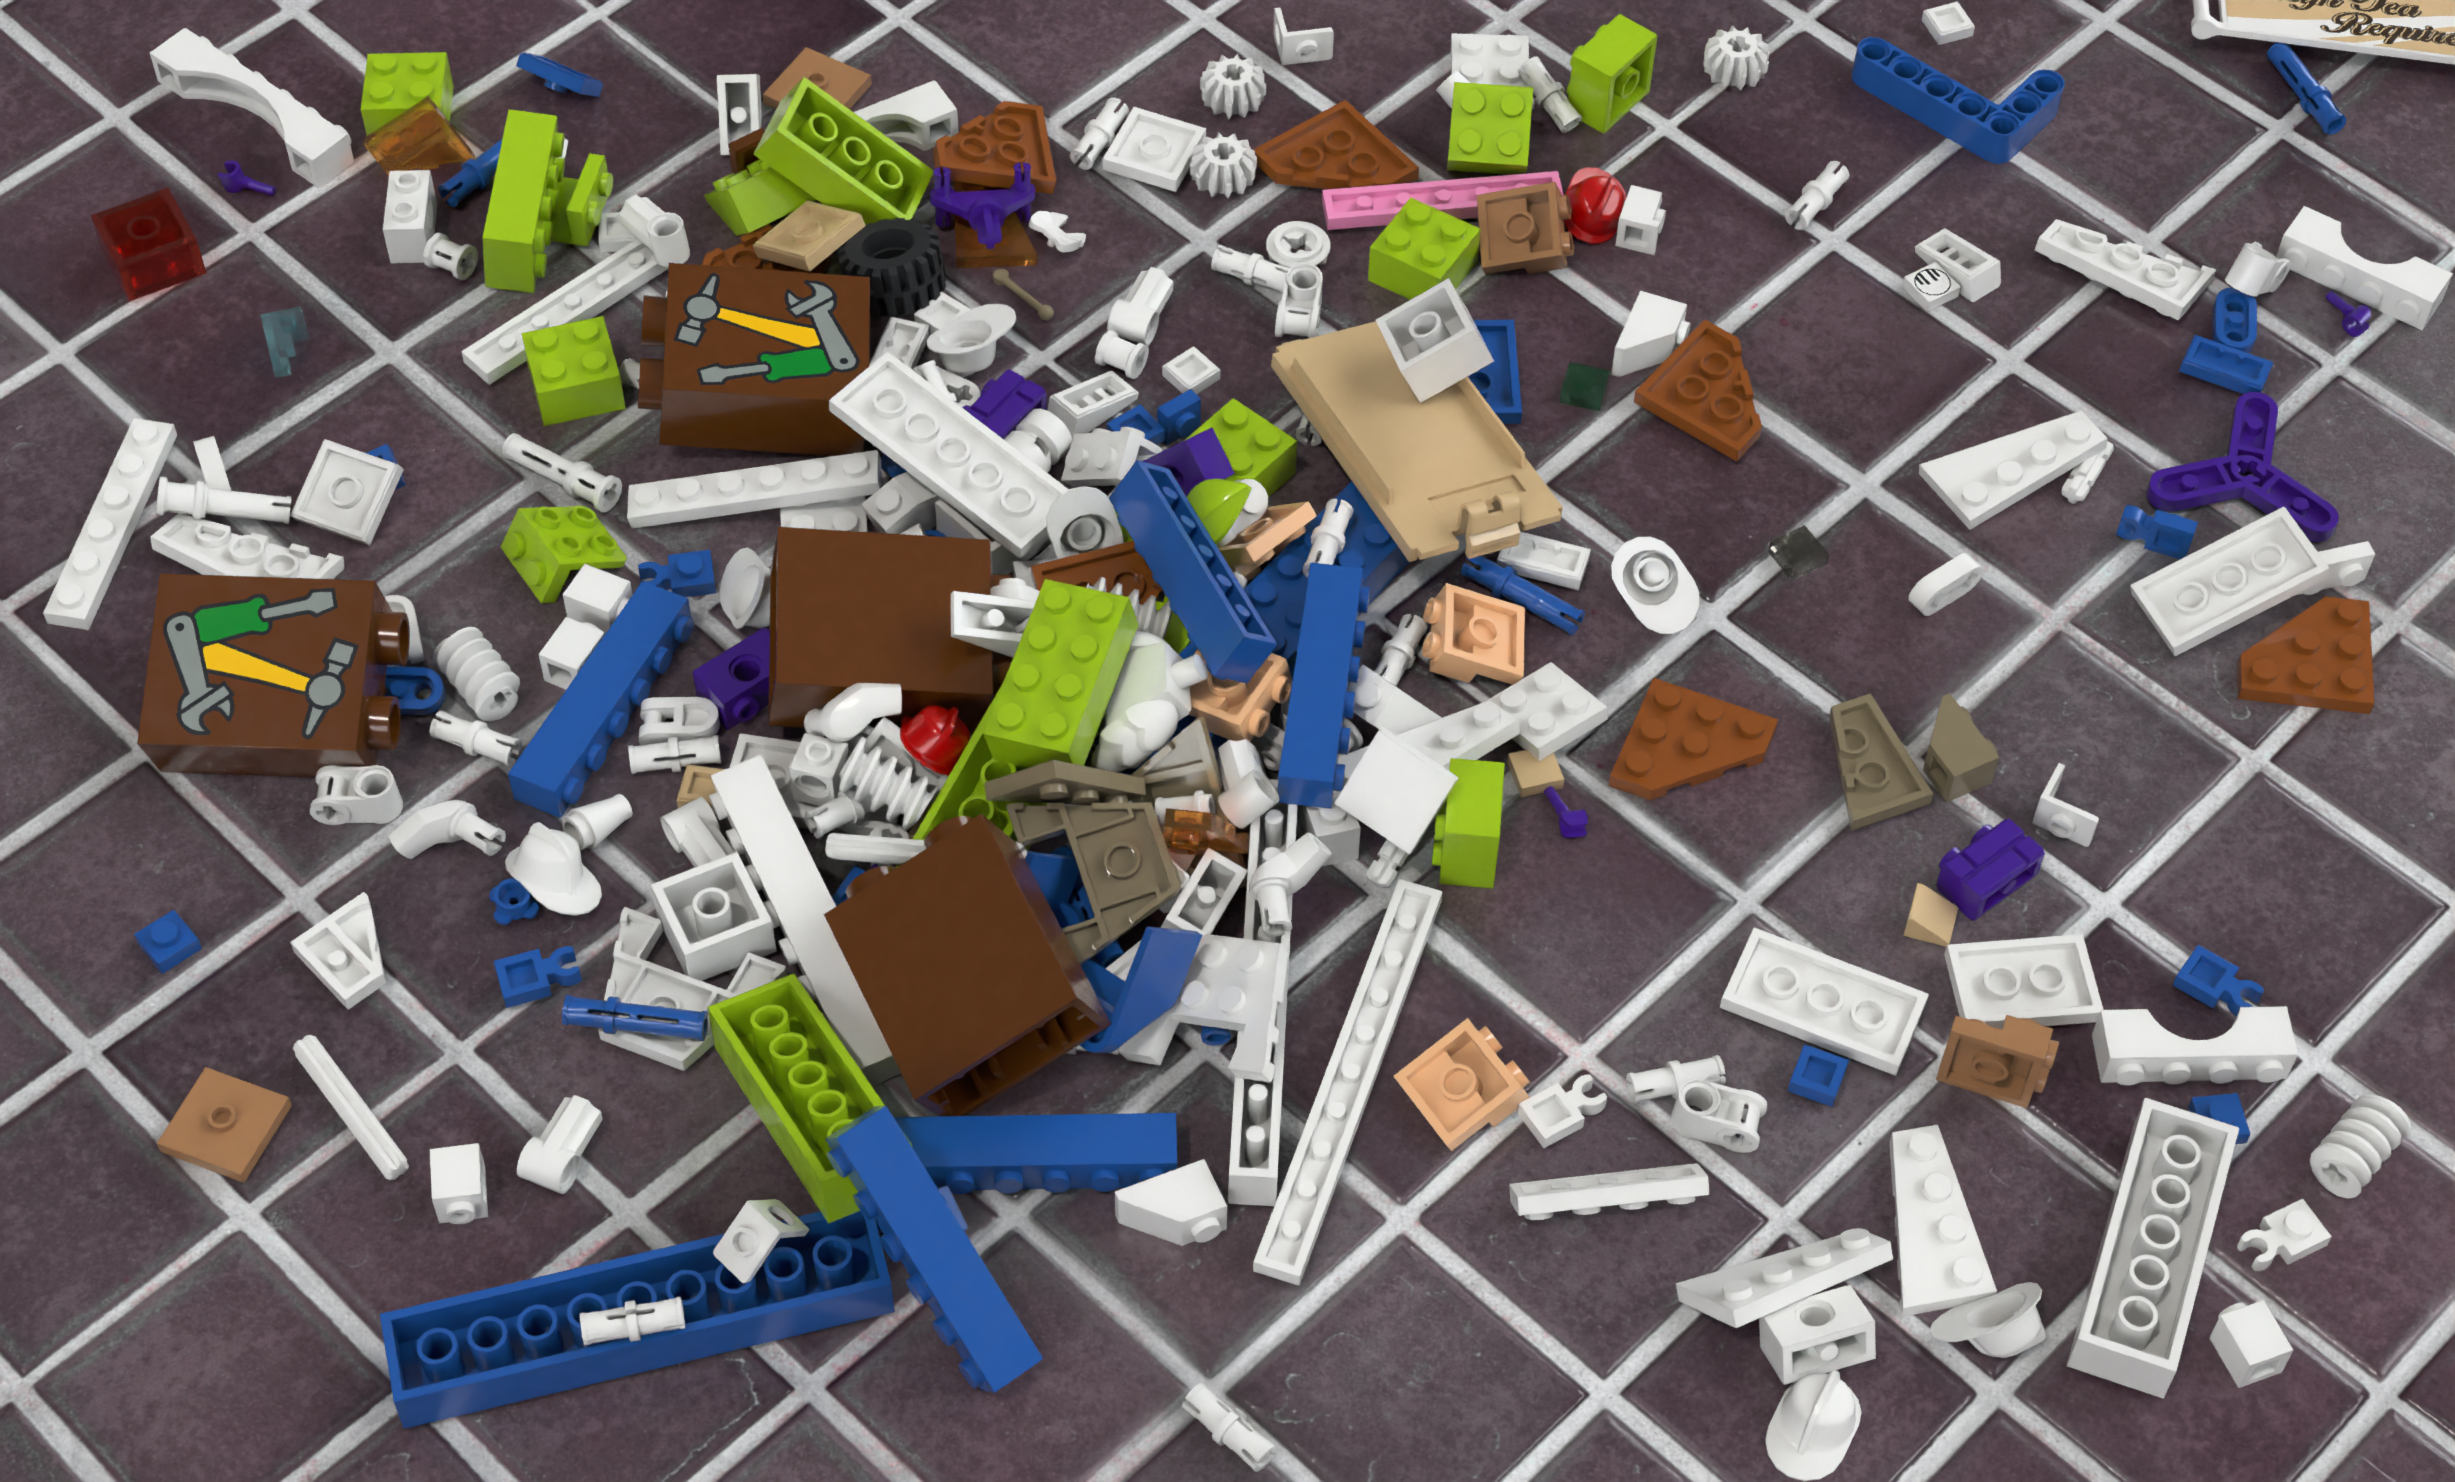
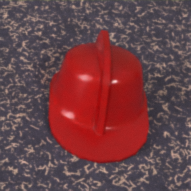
M1585 167L1578 170L1572 177L1564 194L1568 195L1571 205V219L1564 220V225L1568 232L1570 231L1576 239L1588 244H1601L1610 240L1617 232L1619 217L1627 196L1619 181L1608 172L1593 167Z
M931 705L923 708L914 717L905 715L901 719L900 739L905 749L925 767L936 773L949 776L971 739L968 727L958 717L959 709L952 707L947 710L940 706Z

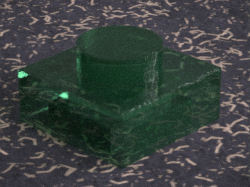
M1570 362L1561 389L1559 403L1600 411L1609 381L1610 370Z

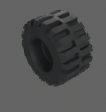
M896 218L866 224L864 228L838 249L842 275L870 277V313L872 316L897 317L902 314L915 313V310L924 309L929 306L930 300L936 301L940 296V292L945 290V281L947 280L938 235L936 231H932L931 226L921 224L918 220Z

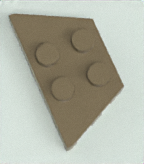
M1197 717L1131 774L1132 776L1144 778L1146 796L1131 801L1132 803L1152 802L1155 811V801L1158 797L1192 796L1197 790H1202L1205 794H1212L1216 807L1214 821L1207 822L1204 827H1199L1196 823L1160 827L1167 848L1187 849L1195 854L1193 861L1186 871L1189 876L1193 874L1208 847L1246 869L1235 826L1225 816L1218 803L1219 795L1225 790L1205 717ZM1247 874L1239 888L1247 887Z

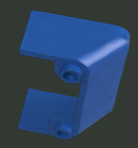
M1027 852L1025 860L1061 929L1084 922L1085 919L1082 913L1068 903L1079 874L1074 856ZM1146 927L1125 981L1091 959L1083 963L1081 967L1112 1025L1079 1046L1093 1053H1111L1170 1010L1178 999L1202 934L1191 930Z

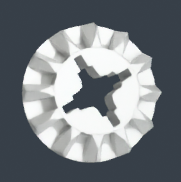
M1292 221L1277 226L1271 231L1266 241V251H1268L1270 262L1278 263L1280 266L1288 268L1298 263H1310L1315 266L1326 264L1331 246L1330 239L1324 230L1304 221ZM1305 244V251L1299 250L1296 253L1291 252V248L1297 249Z

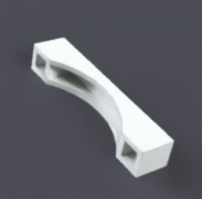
M183 28L150 52L158 82L182 98L226 102L245 108L267 121L285 141L292 171L319 189L354 163L350 146L352 141L348 132L342 126L333 125L321 117L314 108H307L295 100L285 89H278L269 83L259 72H252L240 64L233 55L225 54L214 47L207 38L199 37L187 28Z

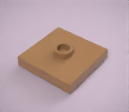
M806 47L763 93V101L765 105L777 109L780 101L805 77L848 109H851L872 85L871 75Z
M205 1067L158 1140L157 1146L159 1151L164 1154L245 1183L292 1107L290 1098Z

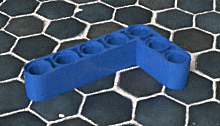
M1878 37L1864 38L1858 43L1851 77L1853 82L1860 88L1984 160L1997 164L2006 163L2011 160L2056 117L2065 86L2063 77L2057 72L2046 69L2037 70L2004 101L1997 105Z

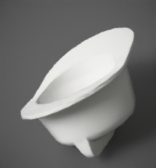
M987 304L973 308L946 327L931 334L926 341L927 346L933 352L939 353L942 364L948 372L964 378L992 364L995 358L996 341L1014 326L1016 321L1015 311L1008 305Z
M1086 486L1072 488L1059 495L1051 504L1046 516V523L1057 559L1124 543L1114 507L1108 496L1099 489Z
M1636 537L1625 542L1615 553L1611 564L1612 579L1636 617L1648 629L1660 634H1673L1687 628L1697 615L1700 607V596L1693 577L1680 558L1664 541L1653 537Z
M748 547L740 549L733 555L726 566L720 586L721 606L736 629L742 628L744 625L757 628L769 626L770 569L764 565L756 552Z
M539 822L534 823L530 827L528 835L525 836L520 844V847L509 852L505 860L506 870L510 875L520 882L547 909L560 914L577 916L589 913L598 906L601 900V886L594 875L582 864L578 842L571 835L563 831L548 829Z
M2037 1283L2017 1284L1995 1295L1954 1307L1940 1315L1932 1323L1930 1333L1934 1339L1942 1342L1969 1340L1981 1353L1991 1357L2007 1358L2017 1355L2046 1338L2045 1328L2036 1308V1304L2041 1299L2042 1289Z
M1833 1369L1829 1374L1811 1373L1793 1382L1785 1391L1771 1419L1765 1439L1767 1453L1775 1467L1790 1478L1812 1481L1820 1480L1833 1473L1842 1462L1859 1427L1862 1413L1859 1400L1846 1383L1840 1380V1373Z

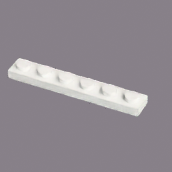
M637 238L461 351L463 361L490 385L527 361L521 333L591 319L666 271L668 267L657 264L653 251Z
M133 419L43 612L47 624L89 630L177 437L174 424Z
M878 450L629 485L627 519L633 529L873 495L882 487L881 458Z

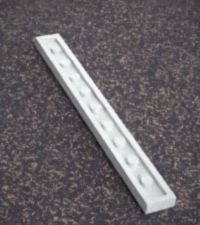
M1399 879L1255 1256L1253 1272L1300 1285L1440 907L1443 891Z

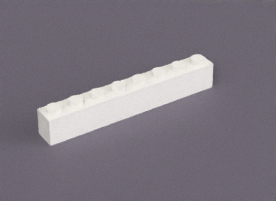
M757 755L711 775L716 793L709 795L713 809L719 821L728 818L732 829L726 831L733 851L734 853L738 852L739 855L745 854L750 864L745 866L756 890H762L767 899L763 904L772 920L773 929L778 926L781 928L785 938L778 942L788 965L798 964L803 976L798 977V980L812 1000L816 1001L820 1012L871 1086L901 1074L824 916L825 913L836 907L762 755Z

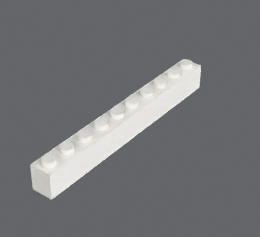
M1269 779L1278 792V780ZM1277 803L1255 819L1250 826L1244 939L1280 943L1289 953L1283 1003L1277 1006L1275 1026L1279 1029L1278 1044L1272 1046L1270 1062L1275 1066L1274 1077L1271 1082L1235 1076L1228 1204L1275 1206L1291 931L1285 930L1286 934L1281 936H1267L1263 933L1260 906L1258 901L1250 895L1249 884L1253 873L1259 866L1285 851L1296 842L1297 805ZM1293 894L1287 897L1290 918L1292 917ZM1238 1031L1237 1045L1239 1043L1243 1031Z

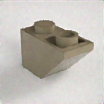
M1950 693L1942 696L1923 766V772L1945 801L1949 802L1991 784L1999 760L1994 744L1989 739L1983 737L1973 724L1968 710L1960 707Z

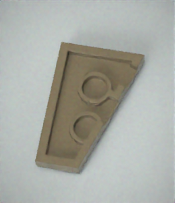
M1871 693L1831 706L1829 719L1851 831L1931 804L1933 792Z
M1051 760L985 782L986 801L1092 805V803H1128V801L1146 796L1145 780L1142 777L1058 760Z

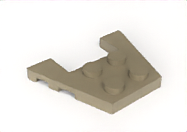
M1152 802L1092 803V805L1047 803V805L1024 806V803H1011L1006 805L1017 841L1024 847L1062 834L1067 835L1094 915L1093 919L1062 928L1080 965L1181 893V886Z

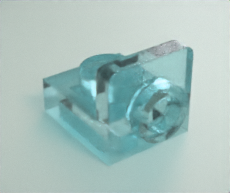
M295 307L260 314L275 378L292 375L288 358L296 356L293 343L309 339L302 308Z

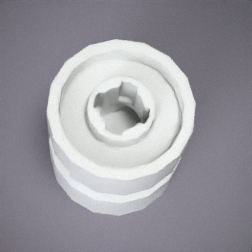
M1041 408L1033 409L1016 426V431H1012L1004 439L1045 472H1048L1051 469V465H1055L1070 450L1073 441L1066 425L1057 416Z

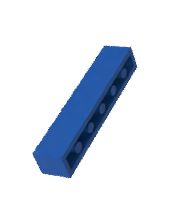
M1136 460L1109 497L1118 514L1117 519L1119 523L1127 529L1135 543V550L1145 559L1152 571L1153 580L1163 589L1170 601L1169 606L1171 610L1179 616L1188 631L1187 636L1189 640L1197 646L1206 661L1207 670L1220 680L1229 679L1248 683L1277 646L1276 641L1168 468Z
M1310 562L1278 774V803L1331 809L1334 791L1341 792L1343 790L1346 765L1338 764L1339 754L1348 755L1351 728L1343 727L1344 718L1353 719L1356 692L1348 691L1349 682L1358 683L1360 656H1353L1354 647H1363L1365 621H1358L1359 612H1368L1370 587L1362 586L1363 568Z
M641 582L509 771L508 777L514 800L559 818L563 816L570 804H575L579 800L584 789V783L593 771L601 768L608 748L615 738H620L624 734L628 726L629 717L636 707L641 706L642 701L648 698L651 685L657 676L667 671L672 655L679 644L689 639L694 627V620L691 618L688 598L647 582Z
M874 1106L827 1137L825 1140L831 1148V1151L827 1153V1157L831 1165L842 1178L847 1175L858 1191L853 1195L856 1205L868 1220L874 1218L884 1233L880 1237L884 1250L895 1263L901 1260L911 1276L906 1279L909 1290L921 1305L926 1302L937 1318L932 1322L933 1328L947 1347L953 1344L963 1360L958 1364V1367L969 1385L974 1389L980 1387L982 1391L995 1393L1040 1362L1043 1357L887 1106Z
M1176 1113L894 1117L912 1144V1148L936 1187L939 1189L948 1185L951 1193L966 1194L973 1190H997L1001 1193H1015L1021 1189H1045L1049 1192L1059 1193L1068 1189L1093 1188L1096 1191L1109 1192L1117 1188L1132 1186L1177 1169Z

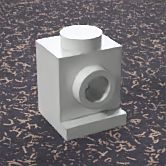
M1631 185L1619 217L1615 246L1651 255L1655 254L1658 233L1660 234L1666 216V210L1660 209L1662 192Z

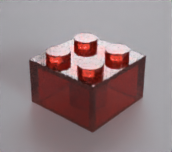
M169 188L90 215L101 250L129 302L206 274L197 239Z

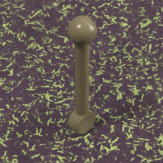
M997 269L993 272L994 283L999 286L1005 285L1037 310L1040 319L1047 321L1053 317V308L1049 305H1042L1009 279V272L1007 270Z

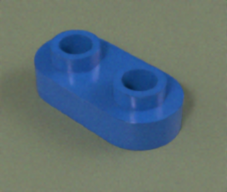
M2233 287L2225 288L2217 294L2212 309V341L2250 354L2257 337L2256 299L2254 296L2242 293Z
M387 666L385 681L387 693L384 696L398 698L401 714L428 715L437 711L443 705L446 698V688L442 679L435 671L423 667ZM421 690H431L428 698L423 700L417 698Z

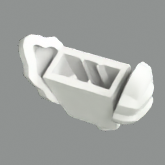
M1136 631L1106 708L1107 727L1100 733L1099 744L1093 752L1091 760L1093 768L1117 773L1125 769H1135L1153 752L1160 750L1168 743L1177 728L1178 721L1186 717L1191 711L1190 686L1208 678L1206 664L1198 654L1183 659L1162 638L1152 633Z

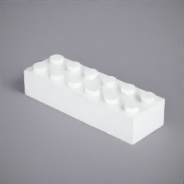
M2144 1098L2133 1125L2067 1367L2164 1399L2177 1371L2239 1127Z

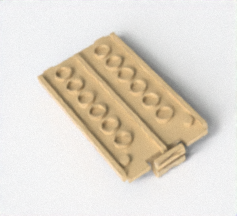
M1376 321L1304 340L1298 339L1282 343L1281 346L1276 347V353L1272 354V369L1409 562L1417 560V556L1422 560L1458 550L1459 542L1455 536L1466 534L1465 554L1469 559L1517 546L1521 534L1519 527L1522 531L1561 520L1562 505L1526 459L1523 449L1468 376L1420 403L1400 372Z

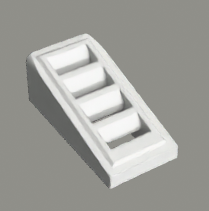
M1945 228L1915 246V253L1928 265L1937 262L1961 286L1960 294L1971 302L1977 301L1998 288L2001 284L2000 261ZM1946 247L1949 248V249L1946 250L1945 252L1940 253V251L1943 250V249H1945Z
M1111 370L1051 395L1047 411L1057 416L1066 425L1073 439L1074 434L1089 433L1137 400L1139 392ZM1107 389L1113 395H1108L1104 390Z

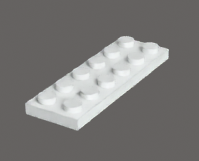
M889 351L829 400L830 412L1018 558L1023 557L1048 534L1046 516L1049 508L1059 495L1069 489Z

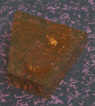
M429 96L364 138V146L388 175L390 171H409L415 168L428 170L439 168V164L463 161L464 163L468 159H475L473 151Z
M1166 808L1162 824V834L1166 845L1170 846V852L1194 855L1197 854V849L1207 850L1209 847L1214 851L1248 854L1250 835L1248 833H1235L1236 826L1222 821L1214 813Z

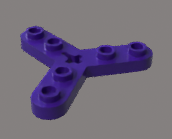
M2261 392L2244 393L2238 398L2232 415L2227 456L2156 471L2151 476L2146 491L2149 502L2156 508L2167 512L2241 497L2266 514L2285 507L2309 541L2322 542L2331 538L2339 522V514L2329 502L2271 464L2278 407L2274 399ZM2247 471H2250V472H2252L2254 475H2250V474H2249V475H2247L2246 477H2244V476H2241L2239 473H2243V474H2244V473H2246Z

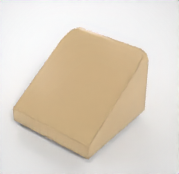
M1917 883L1903 936L1947 947L1950 944L1958 907L1929 887Z

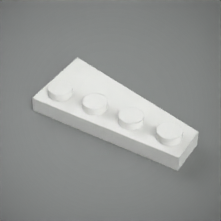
M2057 219L2038 238L2035 251L2047 256L2050 260L2070 267L2084 274L2087 278L2119 291L2125 297L2133 298L2156 309L2160 314L2170 316L2176 320H2179L2209 286L2216 272V269L2202 265L2200 271L2182 266V258L2166 254L2165 260L2142 253L2143 246L2131 242L2115 245L2107 242L2105 234Z
M2078 411L1919 464V475L1967 528L1971 530L2107 448L2108 438L2082 411Z
M178 513L150 536L153 550L202 575L334 579L344 570V559L342 556L329 553L326 558L310 554L309 547L294 543L289 548L269 543L268 536L253 532L251 535L241 536L231 533L230 526L201 518L200 520L193 519L192 516Z
M1488 700L1396 736L1449 771L1450 758L1477 760L1520 734L1519 719ZM1369 746L1338 758V764L1346 765L1343 788Z
M1932 1125L1892 1132L1889 1144L1892 1191L1895 1197L1896 1210L1894 1223L1895 1236H1897L1898 1242L1897 1270L1901 1289L1899 1301L1900 1317L1954 1308L1971 1301L1995 1295L1997 1289L1939 1126Z
M1850 1229L1835 1237L1676 1283L1678 1300L1719 1321L1738 1328L1893 1260L1891 1243L1886 1239L1869 1233L1866 1229Z

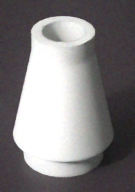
M617 794L609 799L571 809L569 816L563 819L562 827L565 833L571 835L578 842L580 850L585 848L594 849L619 825L631 818L633 812L628 800L622 794Z

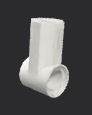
M635 194L625 200L622 210L618 213L620 223L653 251L657 264L668 267L669 263L683 264L688 260L690 248L684 223L679 215L670 212L665 213L647 197L641 198Z
M1150 267L1147 271H1141L1125 300L1118 299L1115 302L1109 316L1107 329L1117 332L1118 337L1148 346L1157 331L1159 314L1173 292V280L1169 279L1163 270Z
M1246 739L1241 741L1228 740L1218 748L1219 758L1217 759V764L1225 790L1219 795L1218 803L1225 816L1235 826L1244 829L1279 802V795L1273 783L1262 771L1256 747Z
M699 797L660 817L662 828L672 847L678 853L683 851L695 868L734 853L720 832L713 810L703 797Z
M576 1095L571 1098L565 1097L541 1137H532L524 1146L517 1164V1175L520 1178L560 1194L566 1193L577 1177L581 1163V1154L603 1120L601 1111L595 1108L589 1100Z

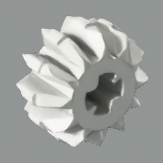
M1731 26L1728 32L1717 30L1716 35L1709 38L1705 46L1704 72L1710 74L1712 83L1723 82L1725 89L1730 85L1736 86L1740 91L1745 84L1755 87L1759 79L1764 78L1768 70L1769 44L1762 41L1761 34L1751 35L1748 27L1743 31L1736 30L1734 26Z
M1238 53L1232 59L1221 55L1218 62L1209 61L1206 71L1202 72V77L1200 78V89L1202 90L1204 106L1211 107L1214 115L1226 113L1228 119L1233 114H1239L1245 118L1248 111H1258L1259 105L1264 101V96L1266 95V83L1262 67L1255 66L1253 58L1241 60Z
M1218 132L1216 138L1212 139L1203 136L1202 143L1194 145L1191 153L1190 175H1192V180L1196 181L1198 191L1209 190L1211 197L1221 193L1229 198L1232 192L1243 194L1246 186L1253 185L1257 168V157L1255 156V151L1249 146L1248 140L1238 141L1235 133L1229 137H1223Z

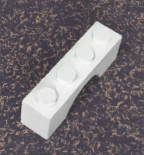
M935 80L854 112L892 141L907 143L923 151L935 147L936 140L945 135L952 137L959 133L957 108Z
M2306 206L2302 208L2283 235L2276 256L2278 259L2286 258L2291 261L2290 270L2420 330L2424 329L2442 302L2453 273L2416 256L2408 261L2397 264H2380L2366 260L2354 253L2344 242L2341 234V222Z
M2287 1006L2240 1007L2232 1028L2223 1035L2208 1040L2186 1039L2167 1031L2153 1018L2148 1009L2101 1010L2092 1032L2101 1083L2117 1082L2121 1085H2134L2140 1082L2164 1081L2167 1084L2175 1085L2186 1081L2210 1080L2218 1084L2228 1083L2233 1080H2258L2270 1083L2280 1079H2287L2298 1055Z

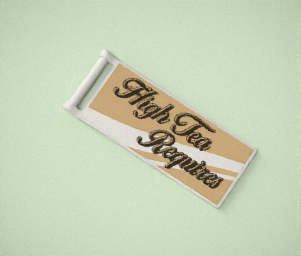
M2193 0L2194 18L2191 21V31L2193 36L2198 39L2222 35L2455 65V0H2218L2220 22L2210 16L2208 0Z

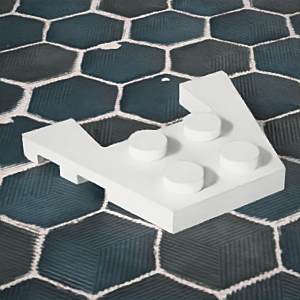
M624 907L620 917L618 941L615 942L613 952L614 963L611 978L607 982L604 1000H607L609 996L620 997L621 1002L708 1012V1006L787 976V969L785 965L748 952L729 987L724 990L646 961L664 931L662 920ZM709 1014L708 1029L704 1041L617 1030L616 1034L613 1035L605 1034L603 1028H598L600 1040L685 1071L714 1045ZM610 1015V1016H614V1017L629 1018V1016ZM642 1018V1019H641V1020L657 1021V1022H666V1023H674V1024H677V1023H678V1022H673V1021L647 1019V1018Z
M1206 934L1198 945L1174 1006L1120 1046L1118 1052L1128 1061L1161 1065L1180 1022L1243 1031L1228 1069L1239 1078L1271 1082L1275 1066L1270 1062L1272 1046L1278 1044L1279 1029L1275 1026L1276 1009L1278 1005L1283 1003L1289 952L1280 943Z

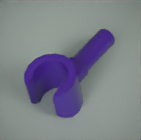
M226 161L224 163L228 174L217 173L224 189L229 193H236L245 188L270 196L275 195L276 187L245 176L237 161Z
M2333 291L2326 295V299L2345 315L2342 320V326L2346 333L2353 337H2359L2369 329V324L2366 321L2371 318V310L2368 306L2359 305L2355 308Z
M1547 787L1544 790V794L1559 817L1561 836L1564 838L1587 836L1584 825H1587L1588 818L1585 809L1569 811L1568 806L1564 804L1554 787Z

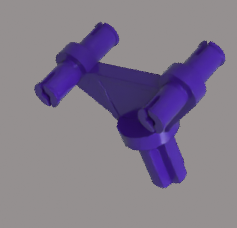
M1023 162V173L1020 163L1014 165L1015 183L1012 184L1010 189L955 192L950 187V169L943 167V178H941L940 167L934 169V188L930 192V202L935 207V224L943 227L944 217L945 227L952 224L951 213L963 217L965 220H969L970 226L977 231L978 242L986 244L987 249H993L994 244L1002 241L1001 226L1009 214L1015 211V220L1018 222H1023V212L1025 222L1030 221L1032 217L1031 202L1035 199V186L1031 183L1030 164Z

